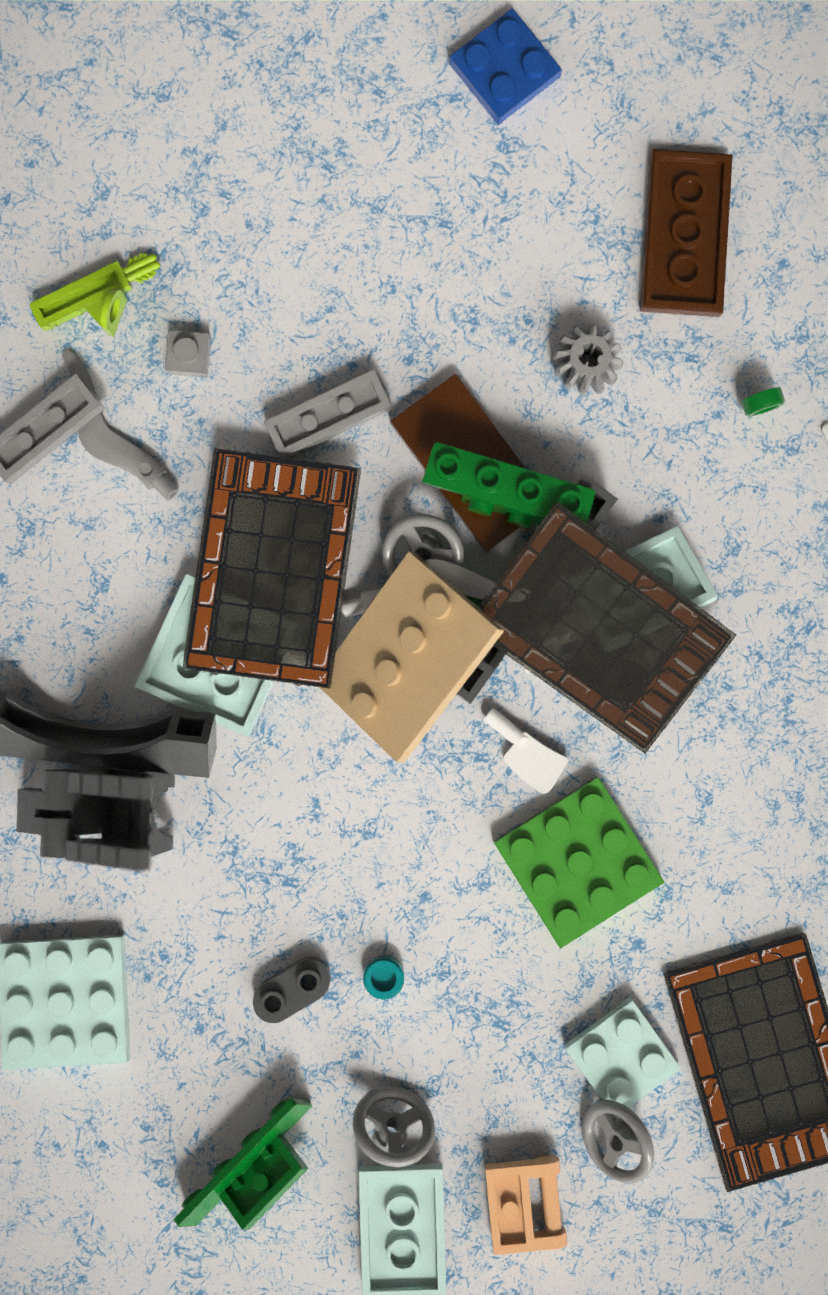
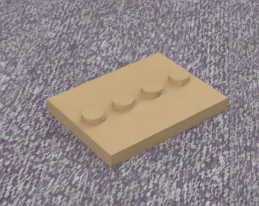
M408 551L332 656L328 686L318 687L397 763L405 762L505 630L419 555Z

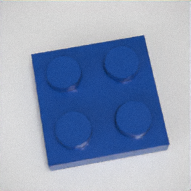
M513 8L449 56V65L497 125L501 124L561 77L562 73L561 67Z

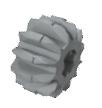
M595 324L590 325L587 335L579 326L574 327L572 338L562 336L559 345L563 350L555 351L553 355V360L561 364L555 370L556 377L569 376L564 385L566 390H570L575 383L580 384L579 394L581 396L587 394L590 385L597 394L602 393L605 389L604 382L613 385L618 378L614 371L620 370L623 366V360L615 357L622 349L621 344H608L612 336L610 330L605 331L602 337L597 336V326ZM583 354H588V359L591 356L595 358L596 362L593 367H588L589 362H586L585 365L581 363L580 359Z

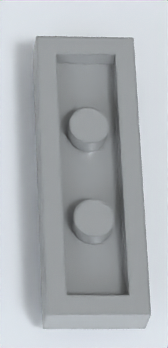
M373 369L263 422L280 457L288 459L391 410L392 405Z
M75 373L0 434V476L4 482L12 484L105 409L82 377Z

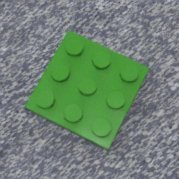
M597 776L493 841L560 949L665 883Z

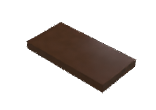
M652 149L649 161L640 312L720 317L723 314L733 154Z
M456 373L390 421V425L424 471H426L433 445L436 442L525 468ZM438 488L485 553L521 528L507 522V515L492 511L491 516L471 512L467 509L468 504L461 502L462 495Z

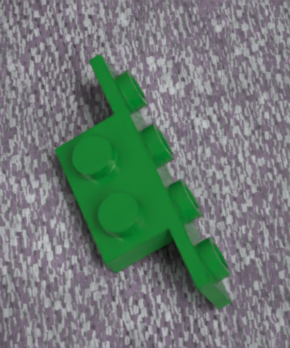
M438 442L433 445L422 480L424 484L462 495L461 502L467 503V509L471 512L491 516L492 511L507 515V522L524 528H531L532 523L539 525L542 520H545L555 505L562 508L572 518L586 527L596 494L594 489Z
M286 1098L279 1102L270 1113L272 1118L262 1128L253 1130L241 1142L242 1149L232 1159L229 1158L223 1161L213 1170L211 1174L213 1179L203 1189L194 1191L183 1201V1210L174 1218L177 1226H197L222 1200L241 1229H251L309 1169L284 1135L313 1106L310 1101L301 1098Z

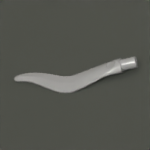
M65 350L62 357L68 367L70 376L72 377L76 373L82 377L97 397L91 377L82 361L72 351ZM101 412L78 430L79 439L83 447L95 458L130 472L148 489L155 488L167 501L171 500L178 493L179 489L165 476L167 470L146 452L114 433L106 425Z

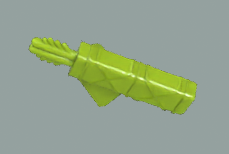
M140 253L139 256L135 255L134 258H129L127 266L123 268L116 261L81 279H77L75 282L72 281L71 284H66V286L46 296H41L40 299H35V301L30 303V309L39 327L44 331L52 330L54 327H58L62 323L88 312L109 336L114 337L127 302L124 294L132 290L130 282L143 283V280L148 281L149 278H154V275H156L155 270L160 268V263L156 261L157 257L155 254L147 256V253Z

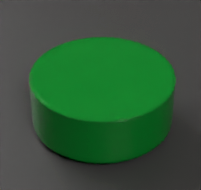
M776 387L743 399L741 404L745 416L753 417L783 406L785 398L781 387Z

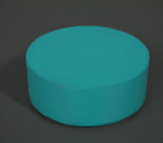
M380 955L370 960L363 974L365 989L371 996L377 999L386 1000L395 997L404 985V970L400 962L388 955Z

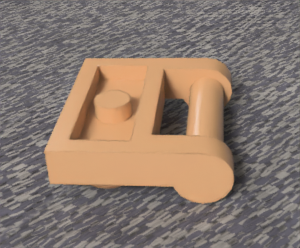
M544 1155L531 1160L485 1164L493 1255L560 1249L567 1245V1232L561 1224L557 1175L560 1173L559 1157ZM529 1178H540L545 1221V1228L542 1231H533Z

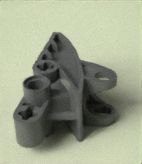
M103 768V772L70 769L43 770L42 788L18 789L16 832L41 835V857L65 858V860L138 872L148 871L151 868V857L173 849V836L165 835L157 828L155 808L161 795L168 791V788L175 787V775ZM101 834V838H80V835Z

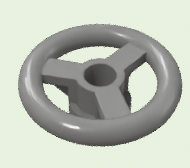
M427 514L408 516L398 521L389 530L383 542V562L390 576L398 567L395 560V546L402 534L409 543V551L416 553L424 561L440 559L463 566L464 548L458 533L449 523L436 516ZM415 527H428L440 532L447 539L451 548H442V541L435 532L430 530L417 531ZM425 547L431 554L427 556L421 555L417 549Z
M397 1086L376 1088L368 1092L359 1101L353 1114V1133L359 1147L369 1158L389 1167L412 1165L422 1159L433 1144L435 1136L433 1115L427 1104L408 1089ZM385 1099H397L407 1103L412 1108L401 1114L396 1112L386 1113L374 1104ZM365 1118L372 1121L375 1125L372 1135L373 1142L366 1132ZM421 1120L423 1132L419 1143L410 1151L402 1153L409 1126ZM387 1127H392L397 1132H392Z
M602 1100L591 1105L583 1118L582 1135L585 1147L593 1162L603 1173L618 1182L632 1184L645 1179L653 1167L654 1147L651 1136L642 1120L630 1108L616 1101ZM609 1113H610V1114H614V1115H616V1116H618V1117H620V1118H619V1119H616V1118L610 1116ZM596 1120L606 1135L605 1141L608 1148L605 1155L599 1148L595 1137L594 1127ZM626 1152L641 1155L639 1165L633 1170H624L617 1167L620 1156Z

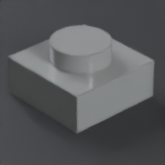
M169 330L165 363L167 374L208 378L211 336L209 333Z

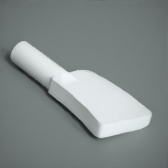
M492 708L483 721L512 743V746L504 755L506 764L525 783L542 794L549 793L567 765L568 757L539 742L528 732L518 728L495 708Z

